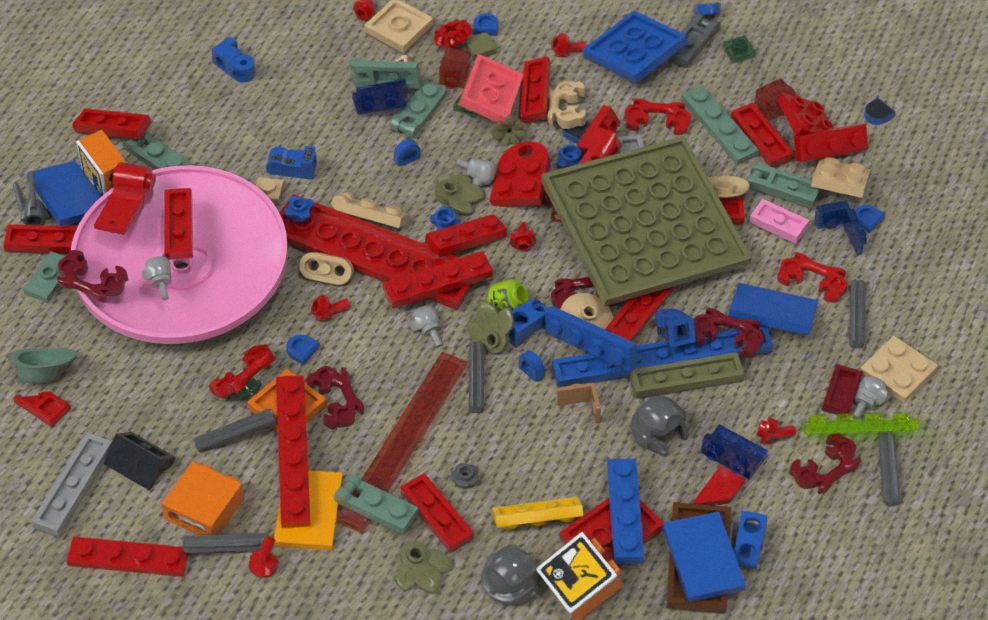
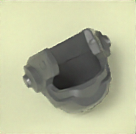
M659 395L651 397L632 416L631 430L636 443L642 448L662 456H666L669 450L666 443L658 440L655 435H666L677 427L683 440H688L689 436L685 423V411L671 398Z
M512 544L502 547L494 554H491L481 575L482 584L487 594L496 602L511 606L523 604L534 599L538 595L539 583L542 577L535 570V562L531 556L517 545Z

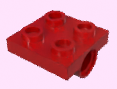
M782 93L777 99L795 135L834 128L824 113V107L819 102Z

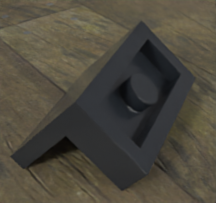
M124 432L115 435L104 465L145 489L150 490L155 483L160 469L170 468L176 457L133 432Z

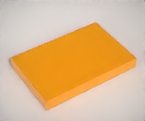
M308 470L311 527L281 528V507L279 505L274 547L332 551L339 504L334 500L333 496L342 487L343 473Z

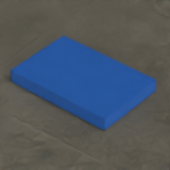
M76 161L34 171L35 191L60 227L81 222L86 212L102 197ZM27 172V180H28V181H29V172Z
M739 283L730 307L729 316L738 319H754L759 321L762 326L808 336L813 324L818 300Z
M719 512L663 523L662 530L688 603L745 590L746 583Z

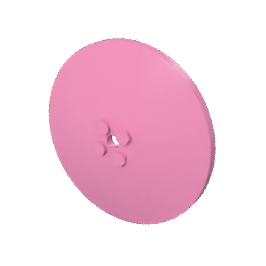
M172 166L152 170L153 174L156 175L155 186L152 190H149L125 235L94 229V223L114 188L99 198L86 212L74 234L71 250H79L84 253L89 269L84 276L77 275V277L91 284H101L100 274L105 268H108L109 273H116L115 266H121L127 271L129 280L126 281L122 294L112 297L106 296V303L99 302L89 294L77 290L78 295L87 309L100 322L112 330L136 340L160 344H182L209 339L228 332L254 316L270 300L281 283L286 269L288 244L285 226L279 211L267 195L254 184L233 173L204 166ZM191 188L193 195V258L169 260L172 282L170 285H166L169 299L162 300L160 288L153 287L151 280H144L142 270L145 269L147 259L156 256L165 257L164 190ZM182 262L189 264L187 267L183 269L175 267L177 264Z

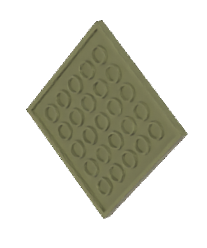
M685 136L551 171L541 176V182L604 306L729 271L751 263V255Z

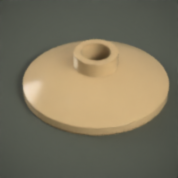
M708 177L719 198L736 197L749 190V182L739 177Z
M578 293L570 296L565 300L560 309L603 329H606L613 320L609 306H604L598 296L589 293ZM584 311L591 313L592 316H587Z

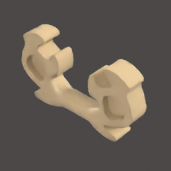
M563 81L557 85L554 91L549 87L547 119L551 126L554 121L564 129L585 125L587 120L586 111L582 110L579 112V106H568L564 111L559 109V102L561 100H566L567 103L579 102L578 95L585 97V88L582 82Z

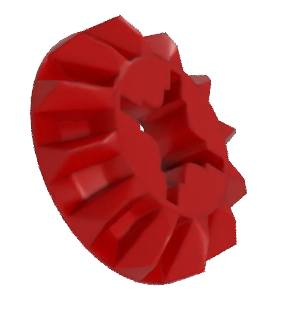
M456 19L453 22L448 21L447 24L441 25L440 29L434 32L435 36L433 39L439 47H455L463 43L471 35L472 27L467 20L460 21Z

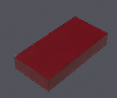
M836 364L822 411L849 418L863 371Z

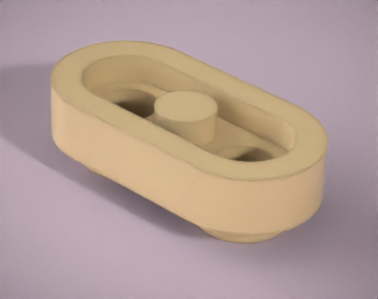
M311 252L304 255L299 263L300 271L304 277L335 285L347 283L354 273L353 265L348 259L319 252ZM313 260L317 261L319 264V268L317 270H314L311 267V263ZM338 266L344 268L345 272L343 275L337 273Z

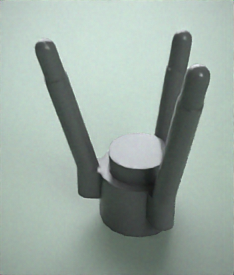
M30 171V200L26 205H24L18 183H13L21 213V222H24L26 225H43L45 220H50V211L47 207L45 208L40 200H36L34 171Z

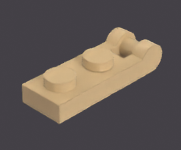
M344 192L332 199L333 208L343 213L397 228L406 225L409 214L401 212V208L387 205L386 208L378 206L377 201L367 198L357 200L350 192Z

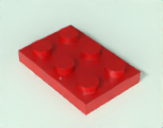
M609 498L560 531V539L565 544H568L581 532L584 533L589 541L595 538L605 550L601 556L606 562L611 559L614 561ZM640 500L643 544H645L663 531L664 522Z

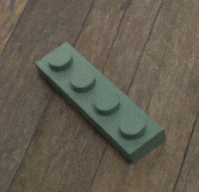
M703 85L682 94L681 100L736 165L758 156L759 150Z

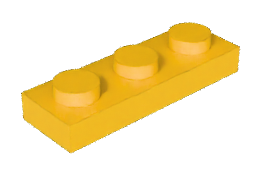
M578 497L492 508L496 526L507 530L519 527V524L530 523L533 526H540L546 524L549 520L559 519L561 522L574 521L576 517L583 516V506Z

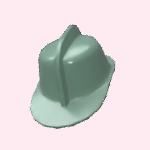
M68 348L20 349L11 352L8 355V360L16 365L20 382L46 384L57 376L59 365L73 360L76 357V352Z

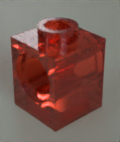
M446 47L439 68L440 85H445L449 88L465 87L471 68V51Z
M782 78L756 89L754 104L768 121L784 114L777 101L782 93L796 95L794 89L788 86Z

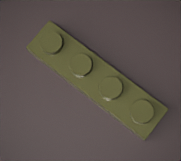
M734 352L633 369L629 377L635 397L642 398L743 381L745 373L738 353Z

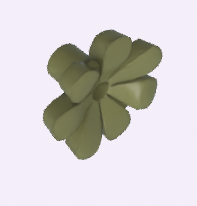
M506 116L505 122L498 121L496 123L493 138L495 140L501 139L500 146H509V142L511 144L520 143L519 139H525L527 136L526 131L522 129L524 128V123L521 120L514 122L512 116Z

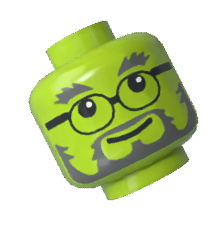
M509 279L494 283L489 289L487 301L498 312L505 308H511V311H513L523 303H527L529 295L524 285L515 279Z

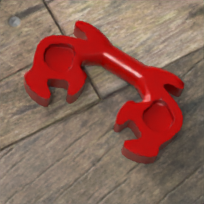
M636 98L633 100V105L625 109V127L632 131H639L640 123L647 127L649 112L667 114L666 128L669 129L671 126H674L673 133L675 135L686 134L691 123V114L685 110V103L681 102L663 104Z
M799 252L795 253L794 258H786L781 262L777 280L785 286L790 285L791 279H795L796 284H800L803 280L804 271L809 270L826 278L821 280L818 291L819 293L826 291L823 298L825 301L836 303L847 291L848 283L844 279L846 271L842 268L825 266L812 261L808 256Z
M267 344L255 345L244 353L245 357L242 358L247 368L236 376L232 372H227L225 377L221 379L215 378L209 384L212 393L220 398H224L233 392L237 394L253 376L275 360Z

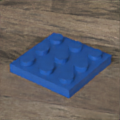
M632 11L583 48L582 51L584 58L638 83L687 45L688 39L687 35L639 12Z

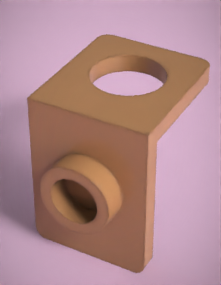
M594 382L572 384L557 388V406L590 401L596 424L600 423L601 406Z

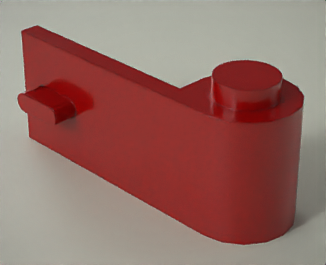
M119 162L116 165L113 174L114 190L94 223V229L122 235L126 234L149 190H152L155 186L156 175L153 174L151 168Z

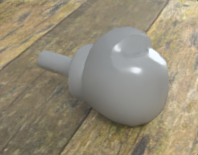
M472 158L470 163L460 159L456 161V165L466 168L467 175L473 177L472 184H476L479 187L492 184L497 169L493 162Z
M164 256L147 259L145 269L142 270L143 279L151 280L153 287L160 288L162 300H168L166 285H170L172 282L169 259Z
M424 305L414 309L411 314L412 320L409 322L411 330H421L423 336L431 335L436 347L442 346L443 344L437 334L441 330L435 308Z
M871 375L865 376L862 379L855 397V402L859 405L852 416L854 419L858 420L865 407L872 409L873 406L881 405L886 401L889 392L886 390V384L881 379Z

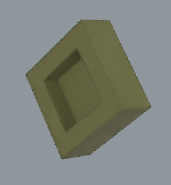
M487 32L468 37L464 41V45L473 61L476 60L478 54L485 57L496 54V47Z

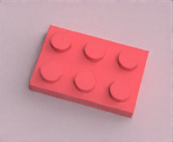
M478 54L458 105L487 117L491 121L505 122L506 116L510 115L523 73Z

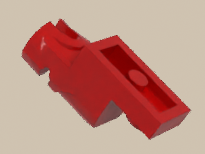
M606 105L601 107L578 142L577 146L584 155L579 164L615 155L620 151L622 143L614 132L621 122L611 107Z

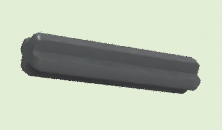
M856 279L851 282L849 345L852 348H863L865 343L866 283L863 280L858 281Z
M473 341L469 344V411L471 413H482L484 411V344L480 341Z
M271 409L261 411L195 437V446L200 453L275 425L276 417Z
M887 430L879 433L878 442L883 501L886 503V506L892 507L893 505H899L900 491L895 436L892 431Z
M269 533L186 535L183 537V550L185 553L258 551L265 536L270 535Z

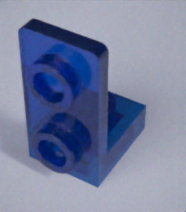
M847 200L816 206L814 223L817 229H833L842 224L857 256L862 255L864 245L867 243L866 233L863 229H860L857 223L856 212L853 209L851 210Z

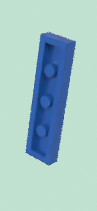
M554 306L545 310L547 334L631 372L637 367L636 343Z
M607 459L615 564L644 563L636 459Z

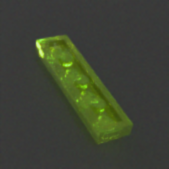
M894 412L893 417H882V413H865V418H854V414L844 413L837 414V419H826V415L813 414L809 415L808 420H801V430L805 434L919 431V420L913 416L910 417V412Z

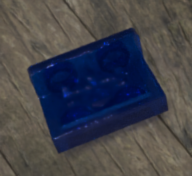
M406 79L356 87V92L352 93V99L358 115L407 107L408 86Z
M719 424L712 434L706 433L703 437L701 453L711 461H716L729 468L735 474L742 475L750 480L767 458L768 450Z

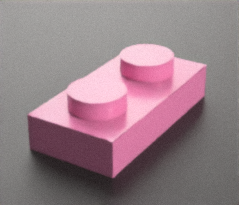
M764 199L761 200L752 212L749 220L750 223L795 244L809 225L808 219Z

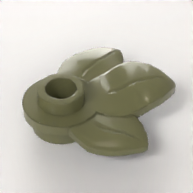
M464 174L453 175L448 181L438 182L435 187V196L440 203L450 205L453 210L464 214H471V203L484 200L486 194L481 187L471 184L472 177Z
M483 300L476 310V320L467 323V330L471 339L475 342H482L490 353H501L509 345V332L514 325L511 308H505L498 312L490 302Z
M412 541L405 544L400 552L401 564L396 570V580L402 591H406L416 584L422 590L436 594L441 583V573L452 571L453 564L450 558L441 550L427 549L424 544ZM410 552H418L420 554V558H412Z

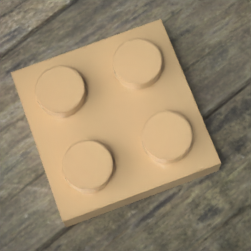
M391 0L364 25V31L404 53L433 26V17L400 0Z
M821 158L814 172L811 187L862 198L871 169H867L857 163L850 165L840 163L835 158Z
M893 336L860 368V371H863V376L871 375L881 379L886 384V390L895 398L905 403L937 371L938 365Z

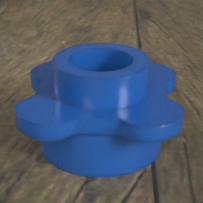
M565 145L558 150L560 159L557 160V165L560 168L578 165L583 154L577 146Z
M292 196L288 199L289 205L284 210L285 216L290 217L295 222H303L310 217V208L314 206L313 200H305L297 196Z
M448 207L440 208L435 214L430 216V222L436 225L437 230L461 224V221L456 219L455 211Z

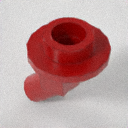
M358 0L354 3L353 9L358 19L369 21L375 16L373 0Z
M560 33L553 39L551 49L555 52L556 57H567L570 55V52H581L587 46V42L570 43L569 36L565 33Z
M520 222L517 232L511 233L510 245L519 251H527L536 244L533 230H528L529 225L527 222Z
M321 294L313 301L311 312L315 315L316 321H322L323 319H331L332 315L349 309L351 306L347 298L331 304L328 297Z
M768 416L766 421H760L756 436L761 437L760 443L771 445L773 438L782 439L795 436L796 428L793 425L777 428L779 421Z
M265 536L260 550H255L250 556L249 568L255 576H271L278 568V559L272 553L276 540L270 536Z

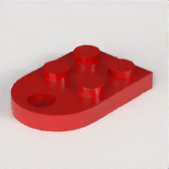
M533 141L521 142L513 145L502 154L489 199L492 206L542 204L545 188L541 182V176L544 173H548L551 166V159L545 146ZM532 152L528 156H523L525 153Z

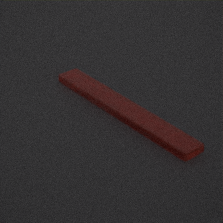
M445 352L440 353L365 472L362 481L387 493L390 491L465 370L467 361ZM353 492L352 496L358 498L360 494ZM343 507L337 517L338 524L361 534L364 533L371 519L346 507Z

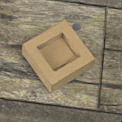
M258 177L256 187L263 191L273 204L279 205L284 180Z

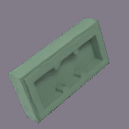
M51 251L24 287V294L48 303L60 287L57 276H62L59 272L58 262L65 256Z

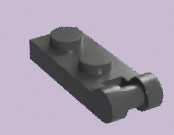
M697 13L681 32L687 35L688 44L667 60L687 68L710 38L719 30L720 22L714 19L711 21L707 20L704 15Z

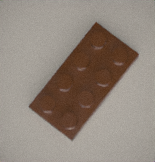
M673 502L672 521L719 512L730 540L731 507ZM670 553L666 608L726 614L727 594L687 602Z

